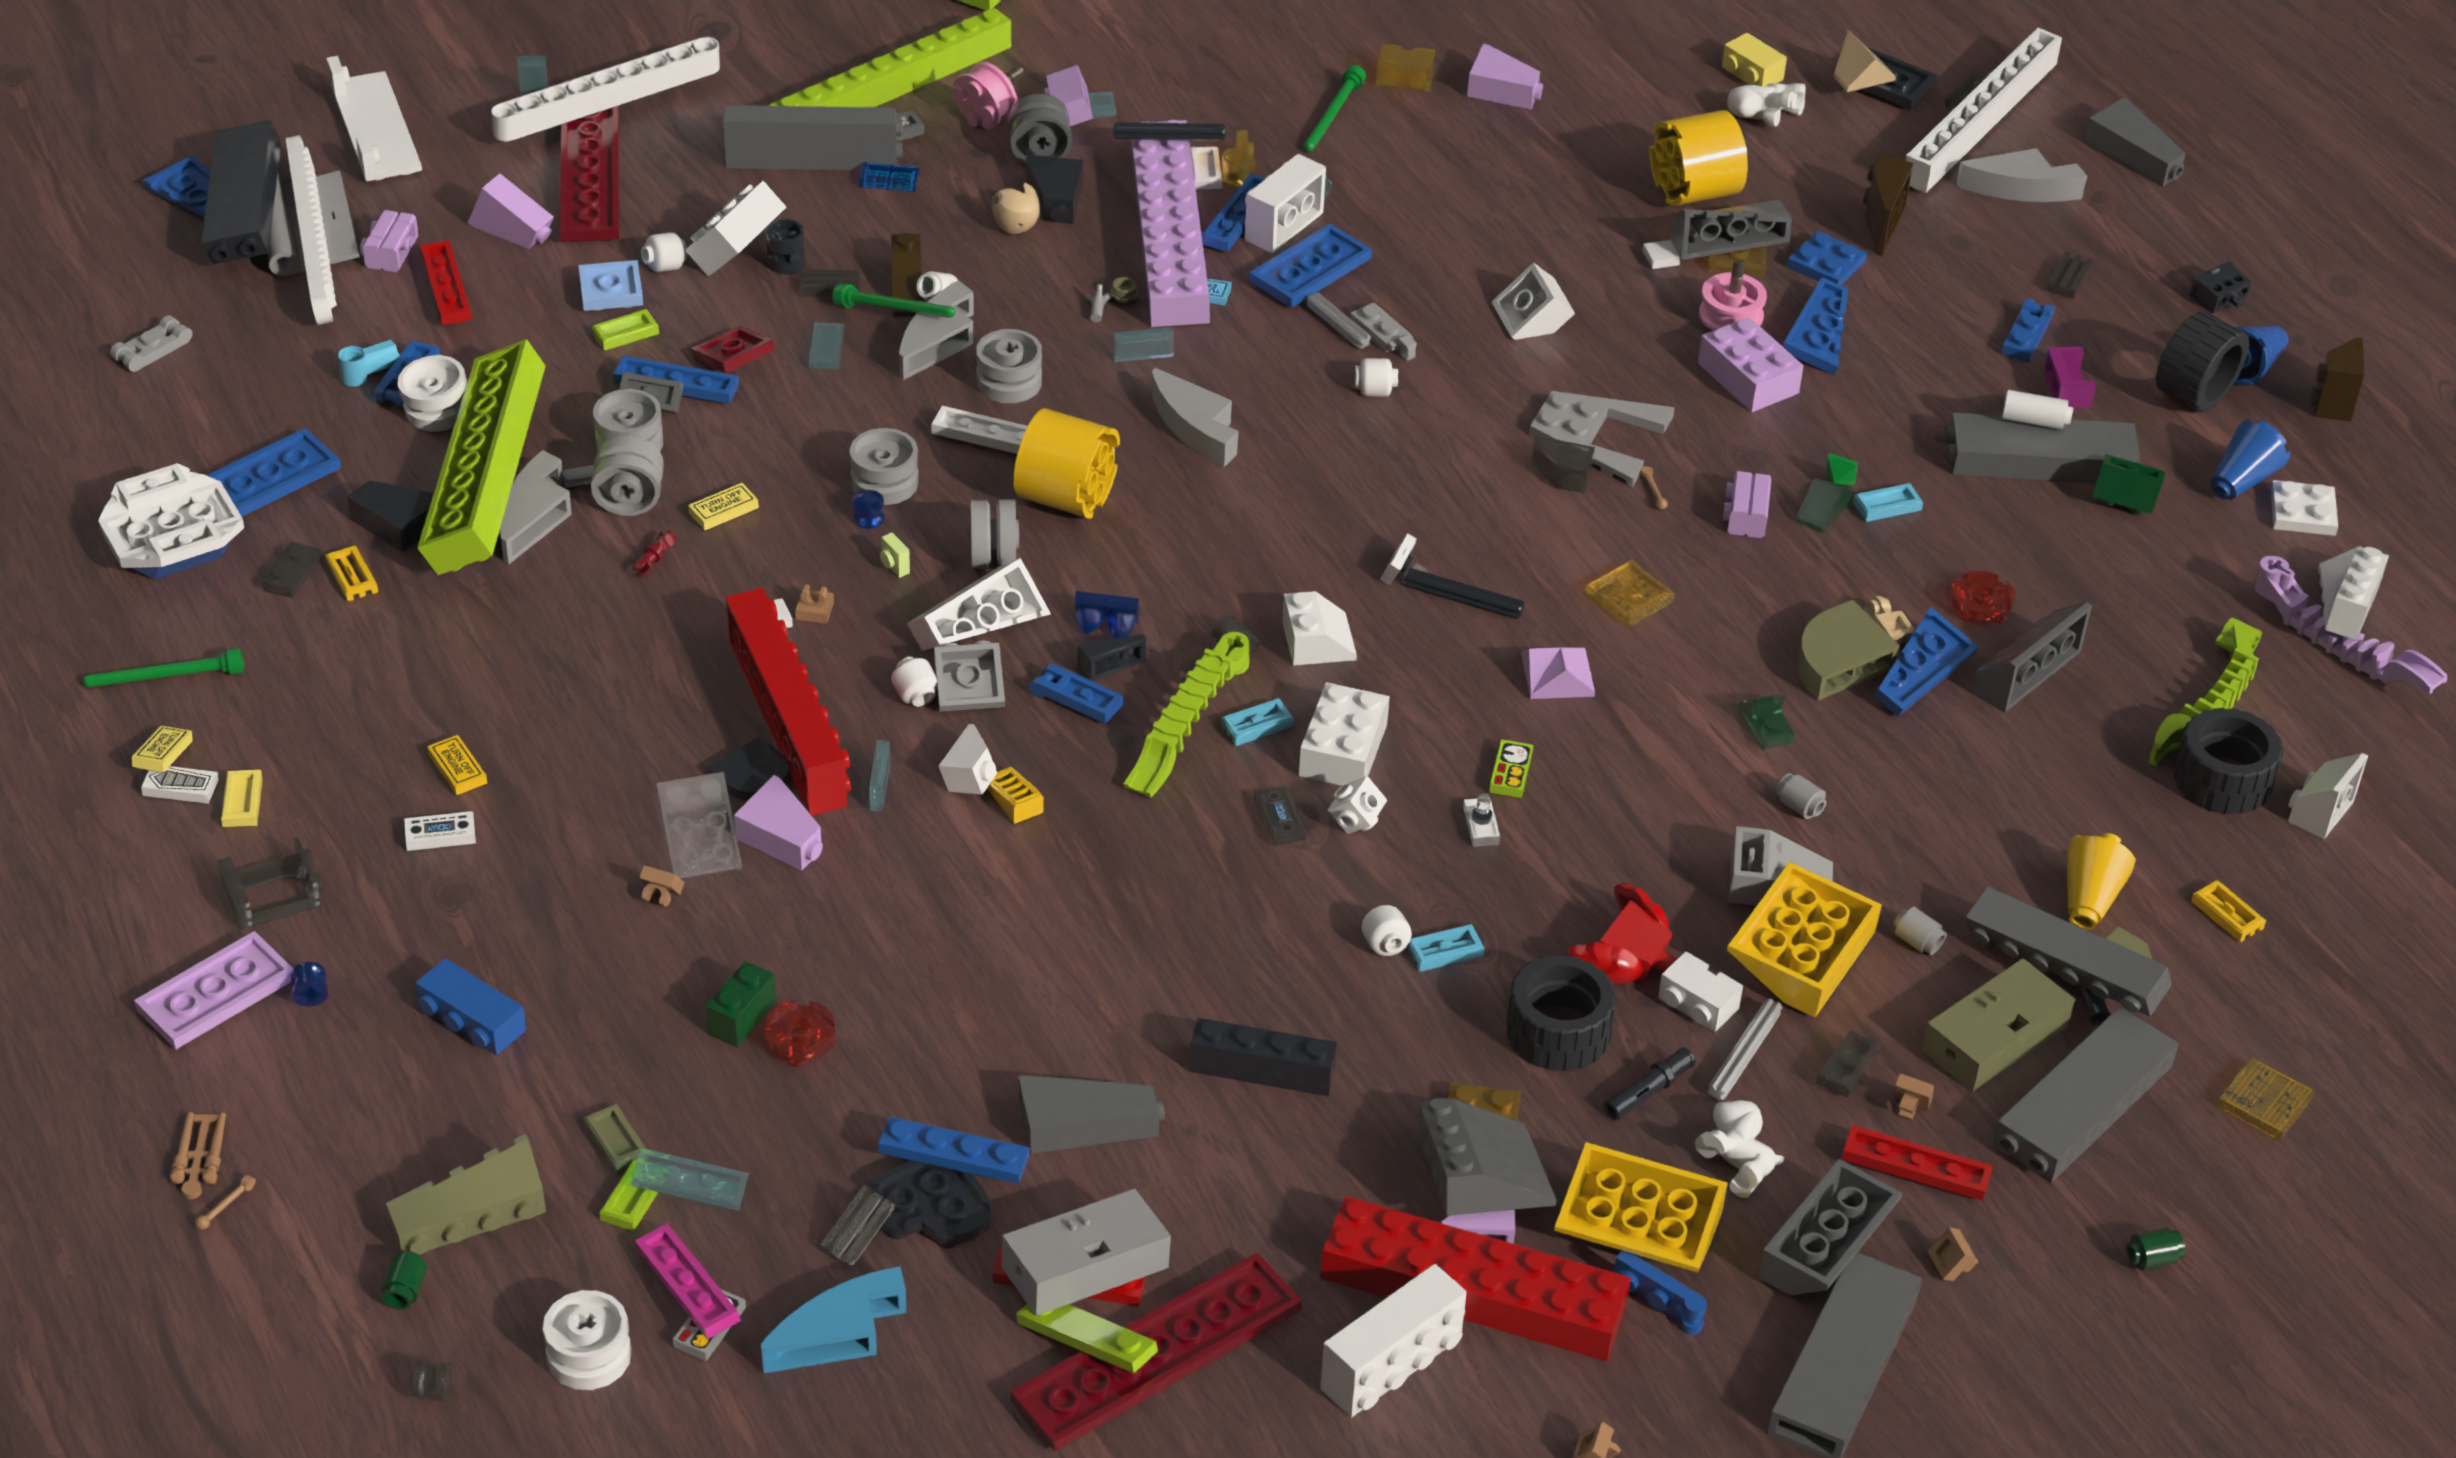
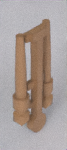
M223 1112L219 1115L187 1113L177 1155L173 1158L172 1170L170 1172L172 1184H182L185 1174L190 1175L189 1180L182 1185V1194L187 1199H195L201 1195L202 1188L200 1182H198L199 1175H202L204 1184H215L217 1181V1171L221 1162L219 1155L226 1114ZM197 1122V1125L201 1126L196 1150L188 1151L192 1124ZM210 1125H216L210 1151H205ZM188 1159H193L192 1168H187ZM203 1159H206L204 1168H201Z

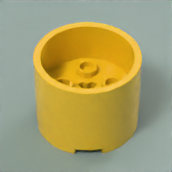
M1719 110L1661 121L1655 124L1652 129L1653 133L1656 134L1655 145L1649 147L1650 164L1656 187L1663 188L1667 196L1666 203L1668 205L1678 206L1738 194L1743 190L1748 170L1747 152L1741 129L1730 112Z
M1047 408L1039 410L1030 421L1018 450L1014 469V490L1019 498L1081 517L1092 518L1093 509L1096 505L1102 507L1105 503L1116 475L1118 464H1114V447L1118 448L1120 445L1118 431L1111 427Z

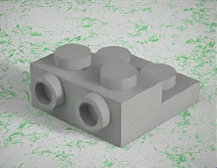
M983 640L970 645L945 643L940 647H934V667L937 676L939 712L1005 707L999 643Z

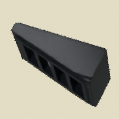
M1143 634L1097 640L1077 645L1078 669L1090 681L1146 662V637ZM1130 649H1133V654H1129Z

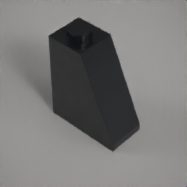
M1027 154L1026 182L1036 191L1040 212L1044 221L1073 224L1083 185V160Z
M370 480L347 495L350 520L401 552H404L420 541L434 493Z

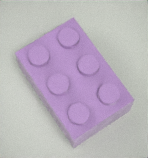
M1750 317L1702 335L1698 364L1749 411H1757L1799 394L1803 365Z

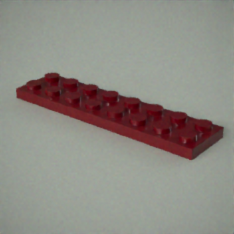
M619 105L561 124V242L619 239Z
M1257 1252L1125 1326L1124 1328L1155 1340L1158 1352L1135 1373L1081 1351L1011 1390V1401L1055 1452L1301 1311L1302 1300Z

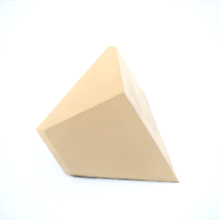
M1848 30L1834 72L1836 81L1847 92L1895 81V75Z

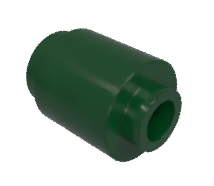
M2162 1228L2133 1234L2130 1238V1243L2127 1244L2126 1252L2130 1263L2143 1271L2176 1264L2178 1259H2182L2185 1256V1243L2178 1230Z
M405 1251L392 1256L380 1288L382 1293L381 1299L387 1306L404 1310L417 1300L428 1270L426 1262L420 1255L415 1252Z

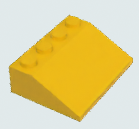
M1789 862L1729 943L1727 951L1785 1004L1816 1018L1875 933L1882 904Z
M1586 1142L1554 1231L1698 1273L1714 1237L1723 1210L1727 1182Z

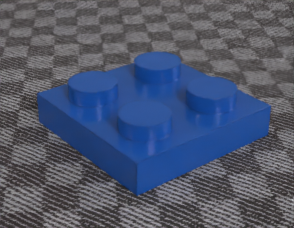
M1816 231L1788 258L1787 268L1816 281H1820L1823 277L1842 285L1866 261L1867 252L1835 239L1828 234Z

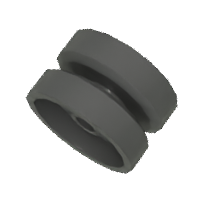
M1031 94L1021 98L1012 106L1008 114V130L1011 150L1018 160L1026 164L1027 154L1065 158L1072 147V133L1069 113L1063 102L1051 95Z

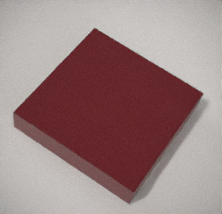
M738 326L691 348L694 360L725 374L775 350L772 339L742 326Z

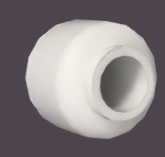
M675 233L654 234L647 238L645 246L641 249V256L643 262L648 264L649 268L654 272L672 271L679 269L686 260L687 252L685 250L687 247L684 240L680 239Z
M1364 358L1360 366H1355V389H1360V393L1364 397H1388L1392 387L1398 386V369H1392V364L1387 358Z
M907 657L897 664L891 680L900 699L905 704L916 707L930 703L936 697L937 676L930 663L923 658Z
M1381 905L1376 907L1362 921L1361 929L1363 936L1371 949L1378 955L1393 956L1407 947L1411 940L1412 932L1410 925L1403 914L1394 906Z

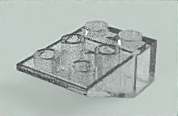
M724 772L656 783V801L673 874H676L680 879H687L742 869Z

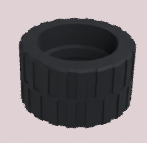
M2205 311L2192 314L2175 331L2162 353L2155 378L2157 388L2199 412L2212 409L2227 395L2244 366L2249 350L2247 334Z
M2215 708L2202 711V713L2193 716L2191 721L2187 722L2174 765L2173 774L2177 782L2176 785L2189 800L2214 812L2241 814L2255 810L2260 805L2265 804L2272 793L2283 755L2282 740L2272 726L2250 712L2234 708ZM2212 756L2227 757L2243 765L2228 764Z
M1566 955L1544 956L1538 960L1535 959L1528 962L1525 967H1522L1517 972L1511 983L1506 1022L1507 1038L1510 1039L1511 1046L1525 1060H1529L1534 1065L1542 1066L1549 1070L1570 1071L1576 1068H1584L1588 1064L1596 1062L1606 1052L1611 1040L1616 1006V992H1614L1612 981L1596 965L1578 957H1568ZM1548 1005H1562L1581 1012L1585 1017L1576 1020H1558L1545 1016L1536 1009Z

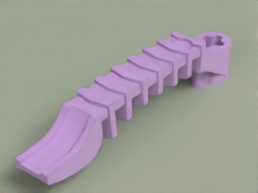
M2266 556L2261 559L2255 583L2256 592L2275 603L2284 619L2283 624L2296 628L2297 633L2309 637L2311 643L2321 645L2326 648L2328 654L2333 653L2340 657L2341 662H2349L2355 666V670L2359 672L2364 671L2370 675L2371 679L2375 680L2378 678L2385 684L2396 680L2405 681L2431 694L2433 689L2441 683L2447 682V674L2434 662L2417 651L2406 650L2398 656L2397 660H2392L2394 643L2385 642L2379 645V640L2370 639L2363 643L2364 634L2361 632L2357 640L2326 631L2324 616L2320 618L2322 606L2317 604L2306 608L2309 595L2304 593L2295 581V573L2289 569L2288 562L2278 556Z

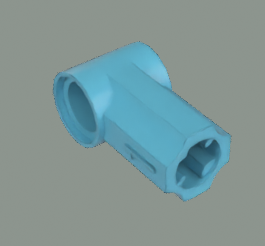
M388 340L364 349L357 346H348L341 349L338 353L341 382L347 386H360L367 381L368 375L391 368L400 356L396 345L392 340Z

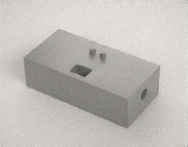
M1132 1189L1002 1235L1001 1267L1037 1316L1169 1268L1171 1235L1137 1190Z

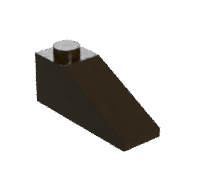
M891 234L893 297L923 302L922 296L917 291V281L922 276L920 234ZM893 309V317L916 315L913 312Z

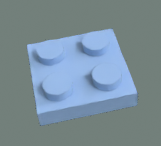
M638 260L578 265L584 311L643 306Z

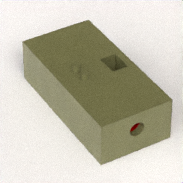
M2022 958L1929 1021L1921 1051L1970 1091L1974 1092L2067 1028L2075 998Z

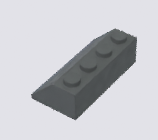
M2084 602L2056 609L2046 618H2040L2032 629L2027 633H2021L2013 644L2008 648H2002L1994 659L1989 663H1983L1978 668L1975 674L1977 681L1974 694L2004 713L2007 712L2081 652L2092 605Z
M1838 1159L1763 1249L1759 1278L1790 1296L1827 1290L1900 1201L1903 1193Z

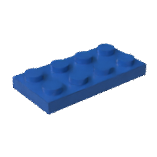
M1328 224L1251 271L1249 281L1292 308L1307 299L1309 295L1312 296L1315 292L1320 291L1370 260L1372 249L1332 224Z
M304 428L206 476L221 482L242 517L341 469L340 459Z

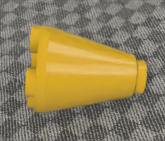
M2104 833L2101 837L2081 835L2071 837L2067 852L2069 921L2071 924L2085 930L2094 929L2096 924L2103 919L2133 872L2136 859L2124 845L2120 844L2121 839L2115 834Z

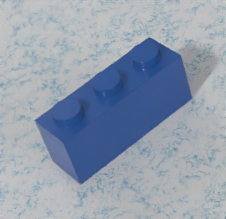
M446 958L416 982L417 1002L420 1009L425 1014L433 1015L443 1021L452 1031H459L467 1036L479 1048H485L498 1055L526 1031L524 1008L522 1005Z

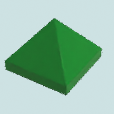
M1829 453L1825 477L1836 484L1854 486L1858 462Z

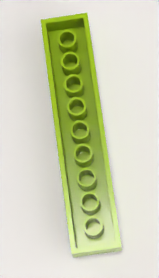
M527 339L485 354L474 360L418 544L419 551L437 575L449 571H458L463 566L477 561L483 562L493 555L546 367Z

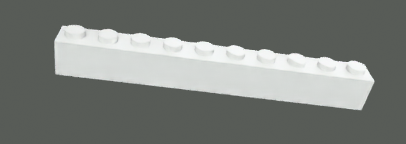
M2037 28L1906 155L1905 160L1914 163L1910 186L1915 190L1927 193L2057 64L2062 37Z

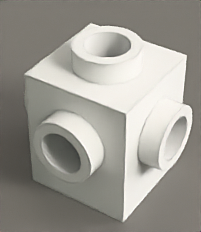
M1365 776L1341 786L1335 792V800L1328 808V811L1347 834L1358 830L1367 831L1377 823V815L1387 802V799L1370 778Z

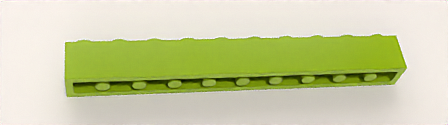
M996 8L986 10L981 14L965 19L960 23L921 38L916 42L877 57L872 61L854 67L821 83L784 97L770 104V106H879L1011 48V20Z

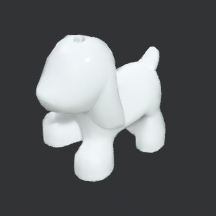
M1801 83L1739 86L1730 91L1727 106L1729 111L1738 117L1763 120L1768 126L1776 127L1780 121L1781 110H1785L1792 115H1801L1804 109L1806 87L1805 84Z
M1743 1100L1719 1102L1715 1105L1713 1111V1119L1718 1130L1701 1134L1695 1140L1696 1149L1706 1158L1721 1155L1731 1165L1740 1169L1730 1182L1729 1187L1732 1193L1738 1197L1748 1198L1761 1180L1769 1175L1776 1165L1783 1163L1784 1157L1776 1155L1770 1147L1754 1139L1760 1133L1763 1124L1760 1109L1756 1104Z

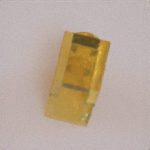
M1381 44L1377 64L1376 86L1431 91L1435 50L1415 47L1413 50H1404L1403 46Z

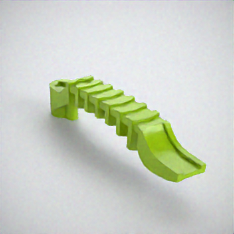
M2233 617L2228 620L2215 645L2229 651V664L2213 689L2207 693L2204 699L2200 697L2194 706L2187 703L2179 714H2172L2166 717L2156 733L2149 763L2156 767L2169 752L2180 747L2185 726L2196 714H2200L2208 709L2233 708L2234 702L2240 699L2242 691L2244 692L2247 689L2248 681L2251 682L2254 678L2259 658L2254 656L2253 652L2261 639L2262 631Z
M1229 632L1220 639L1214 650L1205 649L1202 659L1196 661L1194 670L1188 672L1186 681L1180 683L1179 691L1170 698L1168 707L1163 708L1162 716L1158 722H1154L1153 730L1145 739L1143 750L1135 767L1123 783L1124 788L1152 798L1164 784L1175 764L1176 752L1182 753L1184 749L1182 736L1189 737L1192 733L1191 722H1198L1200 719L1199 709L1206 710L1208 698L1216 696V687H1223L1225 684L1224 680L1229 681L1234 675L1242 674L1249 668V640L1246 635L1240 632Z

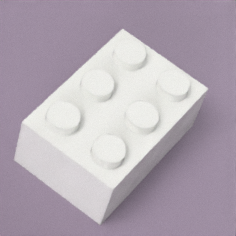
M1297 154L1291 160L1285 162L1273 174L1267 176L1263 182L1252 188L1245 198V240L1273 254L1323 213L1326 166Z
M764 181L754 188L749 184L737 195L740 199L734 196L722 207L723 215L719 211L706 222L705 227L707 230L701 227L690 237L693 243L685 251L708 277L743 250L786 208Z
M1326 682L1301 746L1299 776L1341 786L1368 776L1387 726L1390 696Z

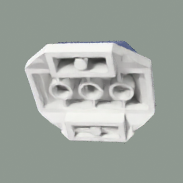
M178 463L117 482L111 492L112 497L105 505L98 520L100 531L121 568H133L154 580L222 558L232 539L244 529L243 518L221 482L203 474L190 472L189 468Z

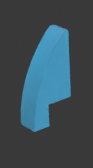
M901 1267L880 1270L848 1280L826 1290L786 1317L761 1343L763 1373L877 1355L876 1330L873 1318L906 1313V1289Z

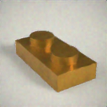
M1450 1083L1448 1100L1456 1099L1518 1121L1521 1091Z

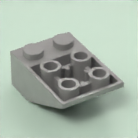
M1736 826L1731 854L1729 903L1757 906L1789 862L1833 882V862L1771 830Z

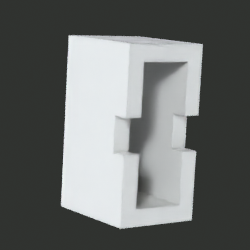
M1686 951L1662 974L1658 998L1667 1005L1691 1017L1697 1023L1716 1032L1739 1009L1743 985L1722 972L1714 975L1708 971L1709 965Z

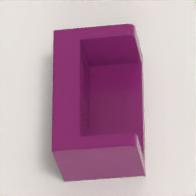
M2048 347L2043 371L2052 397L2069 400V407H2091L2096 384L2094 381H2084L2080 370L2084 354L2083 348Z

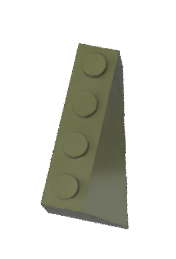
M526 1133L513 1139L516 1145L500 1153L495 1148L483 1154L484 1161L466 1170L461 1165L449 1171V1175L446 1176L445 1180L436 1185L429 1181L387 1202L386 1209L389 1226L400 1253L411 1251L418 1255L423 1254L429 1250L450 1243H457L463 1239L487 1231H494L502 1226L531 1219L536 1215L545 1213L543 1187Z

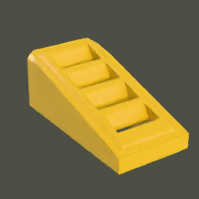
M1013 767L998 771L987 787L988 791L1014 824L1043 813V796Z

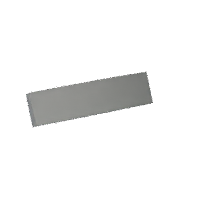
M2035 148L1961 161L1956 185L1967 191L2001 199L2026 202H2059L2082 199L2087 175L2077 163L2051 167L2039 150Z
M959 280L944 288L927 302L953 307L955 309L954 317L945 318L916 313L910 321L903 335L899 351L901 379L905 380L973 344V320L969 318L974 315L973 291Z
M1154 368L1152 370L1151 394L1158 413L1166 425L1192 450L1206 459L1225 467L1237 455L1238 431L1228 427L1231 424L1232 400Z
M544 450L528 462L512 484L500 527L503 559L507 564L513 562L572 514L569 490L561 487L564 483L562 461Z

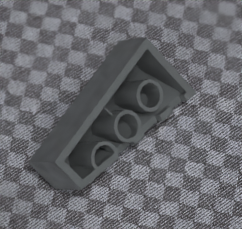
M1780 200L1713 211L1683 209L1671 217L1670 240L1680 255L1681 260L1790 242L1792 217Z

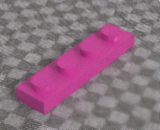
M668 1223L635 1240L638 1252L707 1339L740 1322L737 1309Z

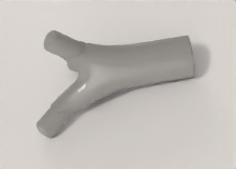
M1101 284L1097 285L1095 296L1089 294L1085 296V299L1090 301L1092 305L1090 319L1093 322H1100L1102 320L1103 307L1109 299L1113 298L1110 293L1102 296L1103 285Z

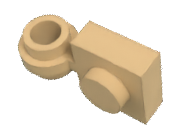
M1873 596L1866 601L1864 606L1865 612L1897 643L1909 642L1915 629L1902 610L1891 612L1889 600L1882 596Z

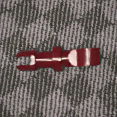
M671 529L665 535L662 531H659L653 538L652 544L647 545L644 549V555L633 564L632 570H638L636 573L638 577L645 576L652 569V564L659 562L663 557V552L676 542L677 538Z

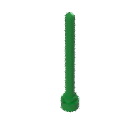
M1350 65L1346 68L1342 75L1343 85L1304 143L1305 151L1312 152L1351 91L1359 89L1366 80V73L1360 66Z
M839 283L833 291V302L839 307L850 308L856 304H863L945 318H952L955 315V309L951 306L859 292L851 284Z
M241 648L227 649L226 653H221L220 657L90 674L84 676L82 683L85 687L91 688L223 670V673L230 672V675L244 673V661Z

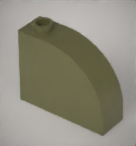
M1852 599L1818 614L1807 624L1801 639L1797 663L1798 674L1805 688L1817 700H1821L1890 671L1896 662L1899 644Z

